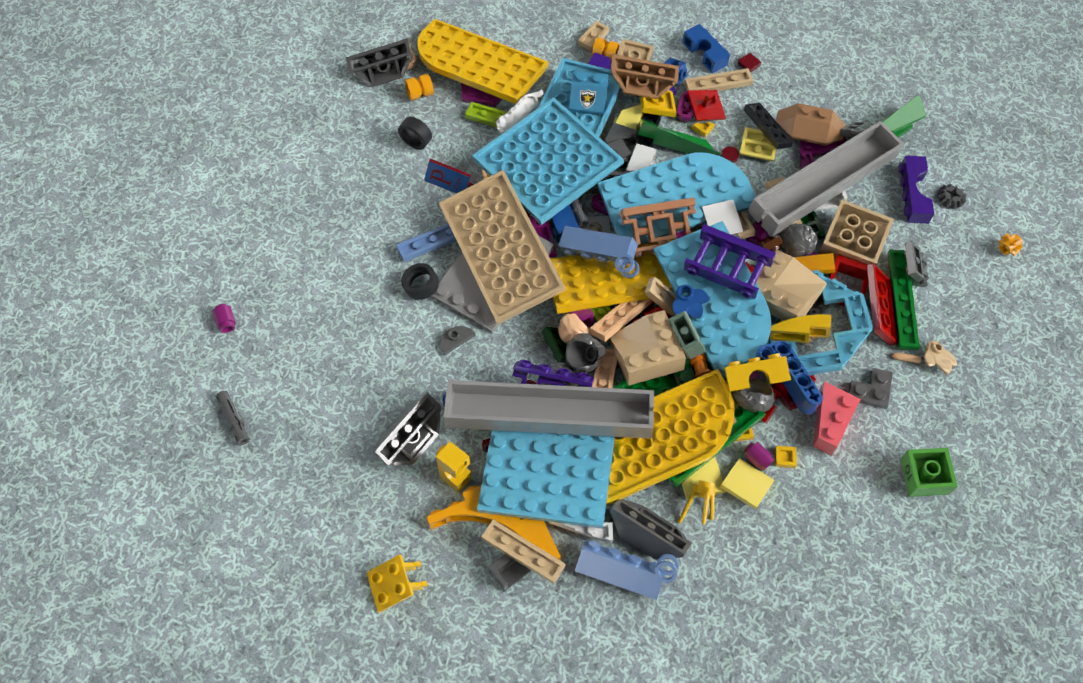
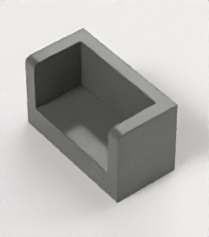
M506 554L488 566L489 573L504 592L531 572L530 569Z

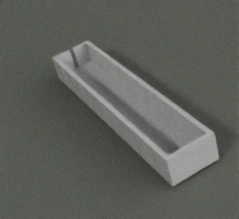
M879 121L754 198L748 212L758 223L761 221V226L773 237L895 159L905 144Z
M448 380L443 418L446 428L652 439L654 390Z

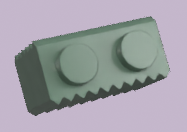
M683 311L671 317L669 323L687 358L692 359L705 353L706 350L687 312Z

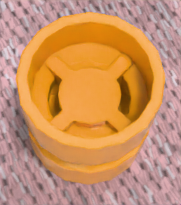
M597 37L593 45L591 58L594 53L609 57L611 63L612 55H617L620 43L614 41L608 43L606 39Z
M428 73L420 75L418 79L415 77L405 79L406 90L411 101L420 99L421 95L424 97L434 95L432 81Z

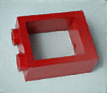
M837 254L834 260L835 273H830L828 278L831 280L835 279L836 273L840 272L861 279L863 281L859 292L865 296L869 283L868 264ZM844 302L836 303L845 307Z

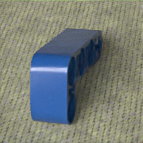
M777 341L761 346L756 353V358L760 357V360H767L768 355L780 353L781 357L786 356L791 380L782 383L802 413L807 415L814 413L821 404L823 397L792 347L785 341Z

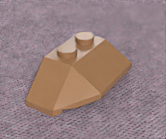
M613 54L610 72L624 94L658 99L678 83L679 66Z
M797 103L779 110L776 116V122L791 139L825 146L842 141L844 136H841V129L846 125L833 110Z

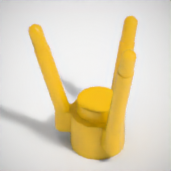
M699 480L698 485L694 484L692 493L678 519V523H682L697 492L698 497L705 498L702 524H706L709 499L710 520L714 519L715 483Z

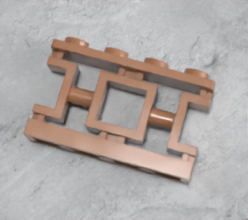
M695 197L621 209L619 215L620 219H622V226L631 224L633 238L638 243V246L641 244L639 235L648 234L649 244L657 243V245L637 248L634 257L643 256L644 252L654 254V248L677 238L676 229H683L684 236L693 233L690 232L688 215L696 213L694 208L696 205ZM688 209L681 212L682 221L674 222L672 213L665 214L668 211ZM652 214V216L645 218L646 227L638 228L636 218L628 219L630 217ZM667 219L670 236L654 238L652 221Z

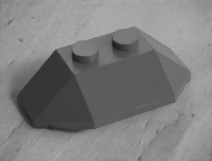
M406 38L345 58L349 74L374 87L403 78L413 55L409 39Z
M428 392L424 393L406 407L380 436L373 452L387 466L414 464L439 435L441 405Z
M618 499L610 510L620 537L655 560H658L663 554H672L676 558H682L692 544L678 527L643 505L625 501V499Z

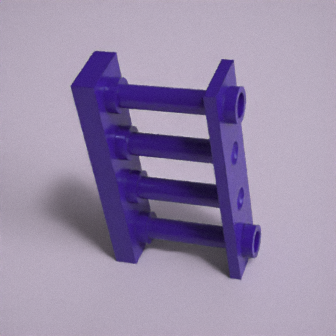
M704 224L700 232V239L703 242L693 261L686 258L684 270L690 275L700 276L736 291L745 298L756 299L759 288L755 287V284L763 267L771 268L776 253ZM714 244L721 249L712 267L709 268L700 263L709 246ZM731 251L739 256L728 276L718 270L727 252ZM750 259L757 264L748 282L745 283L736 278L745 260Z

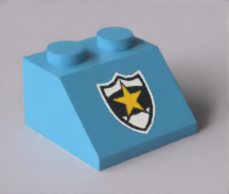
M574 71L569 111L604 115L608 91V74Z

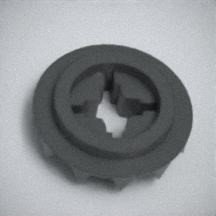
M943 185L937 193L939 202L947 208L957 209L966 202L967 194L963 193V189H959L957 185ZM951 193H954V198L950 199Z

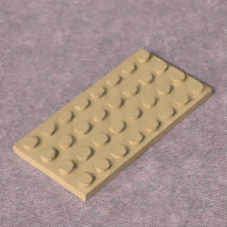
M504 170L439 202L498 325L566 290Z

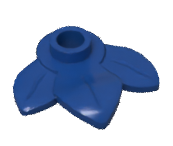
M686 284L681 285L676 290L673 312L677 315L686 311L688 316L700 319L703 315L702 304L710 301V297L702 289H693L690 285ZM687 293L689 296L683 297L682 294Z

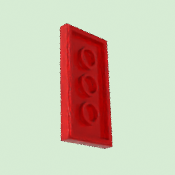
M875 264L867 265L873 332L890 346L896 345L897 334L891 279Z

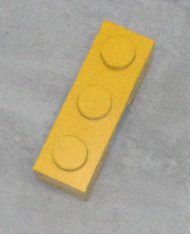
M780 353L768 355L767 360H760V357L748 359L746 364H740V361L730 362L728 367L724 368L729 392L750 388L749 376L753 371L763 372L767 376L768 384L791 380L786 356L781 357Z
M450 441L446 446L442 445L436 453L440 479L459 493L472 479L471 471L467 469L470 464L469 455Z

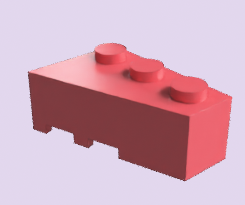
M824 381L819 389L823 400L816 410L817 417L813 447L832 456L861 399Z

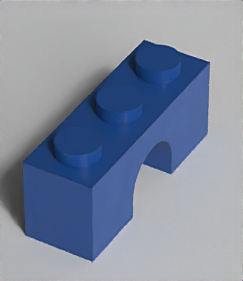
M701 24L684 31L682 43L692 53L697 50L706 51L704 52L702 64L712 74L728 66L729 52Z

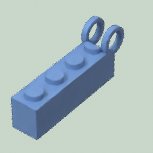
M569 226L564 227L559 247L564 251L565 255L572 257L580 255V257L588 260L597 258L598 261L604 263L613 261L616 269L626 278H633L639 272V265L634 260L638 243L632 237ZM631 263L627 269H624L627 264ZM634 265H635V271H634L632 274H629V275H628V274H625V273H629L630 271H632V269L634 268Z
M585 540L575 571L657 600L662 583L672 582L676 578L679 562L674 555L663 554L659 557L657 563H650L636 555H627L621 553L616 548L609 549L601 546L596 541ZM666 558L671 559V560L674 561L675 565H674L672 562H670V561H662V560H663V559H666ZM662 566H669L672 570H664ZM664 575H672L669 578H664Z

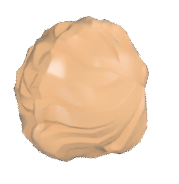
M567 314L561 317L560 326L558 327L559 336L566 344L577 334H590V329L576 314Z

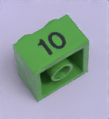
M948 448L907 450L900 460L909 497L949 495L958 487Z

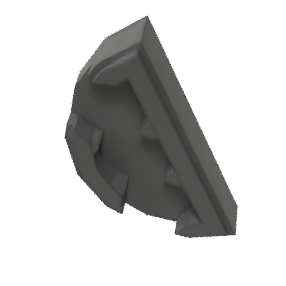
M455 326L448 329L441 338V350L444 356L475 337V332L465 326Z

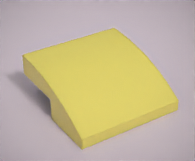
M745 127L739 155L774 162L776 148L761 130Z
M716 457L681 483L686 500L689 499L694 484L698 485L699 480L715 483V495L726 492L720 488L723 479Z
M739 458L720 488L756 510L773 484L774 479Z

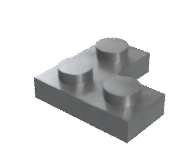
M873 368L870 384L851 380L849 394L861 399L859 403L887 409L893 372Z

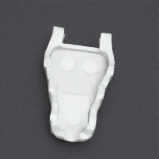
M543 90L525 95L505 115L498 118L496 121L498 131L503 134L535 111L540 104L537 98L544 94Z

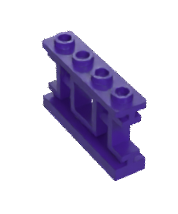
M528 360L516 361L513 368L512 376L522 378L521 384H528L526 383L528 373L539 375L537 385L545 383L566 386L567 382L578 384L577 387H592L594 378L590 377L587 373H570L571 371L565 368H559V370L552 369L547 364L534 365Z

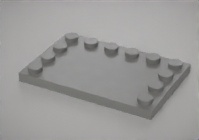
M539 236L549 256L554 249V244ZM461 252L441 279L437 290L431 297L493 333L499 325L481 292L463 252Z

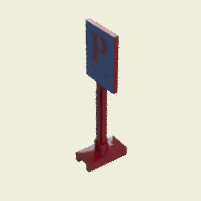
M430 158L424 181L456 194L474 185L469 182L471 174ZM525 210L527 216L530 218V214Z

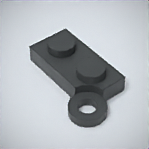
M852 122L841 129V136H847V139H851L868 129L870 122Z

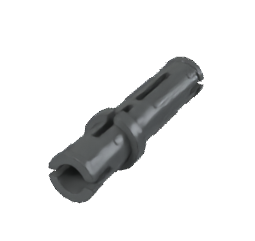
M228 391L217 393L216 399L228 421L229 431L233 433L239 446L247 444L250 438L244 429L245 424L239 418Z

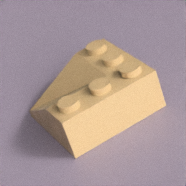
M841 200L819 254L833 253L834 260L838 254L868 265H876L894 219Z
M776 250L771 268L764 266L756 282L767 302L770 314L783 321L806 316L827 286V283L794 257Z
M665 310L646 315L619 330L609 338L628 386L684 370L686 356L669 323Z

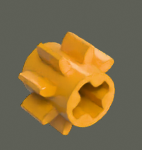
M1006 233L998 241L999 250L1005 255L1011 253L1012 256H1015L1023 248L1022 239L1016 234L1010 236L1009 233Z

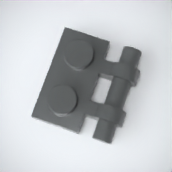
M909 241L905 243L906 251H904V256L907 260L906 272L909 277L919 282L921 287H926L928 285L927 280L929 279L925 268L927 265L926 258L921 249L914 242Z

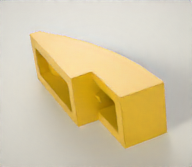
M806 315L779 322L771 326L770 340L809 343L810 337L830 338L831 315Z

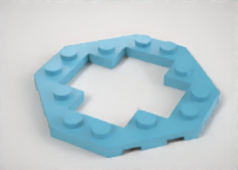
M818 270L812 272L827 283V286L822 291L824 305L844 302L851 330L833 333L836 350L798 356L795 342L785 341L792 347L809 375L842 370L873 328L864 294L846 288L847 285L835 279L831 280L825 277L824 273ZM769 336L767 344L774 343V340H770Z

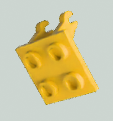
M399 554L366 572L378 613L413 596V591L423 589L422 587H428L427 581L409 583L406 571H413L417 569L416 567H422L420 561L404 563L402 555Z

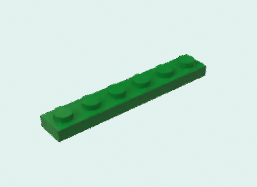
M889 249L887 256L898 349L918 350L920 345L912 281L906 272L907 260L904 256V251L906 250Z

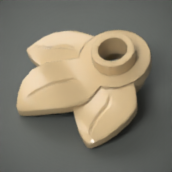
M930 341L925 348L926 353L924 354L927 366L937 365L945 375H948L952 370V366H957L955 357L945 350L939 342Z

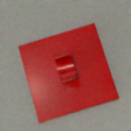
M717 90L687 91L696 121L726 119Z

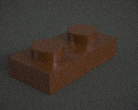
M774 235L757 244L770 251H775L780 248L779 245L783 241L780 236Z

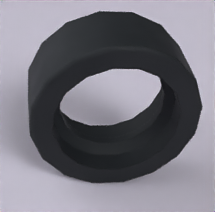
M406 117L398 127V134L401 139L414 149H424L432 139V132L429 127L418 118Z
M417 263L405 270L401 278V284L410 298L423 300L435 293L439 280L430 265ZM420 275H429V280L425 285L420 288H411V283L415 278Z

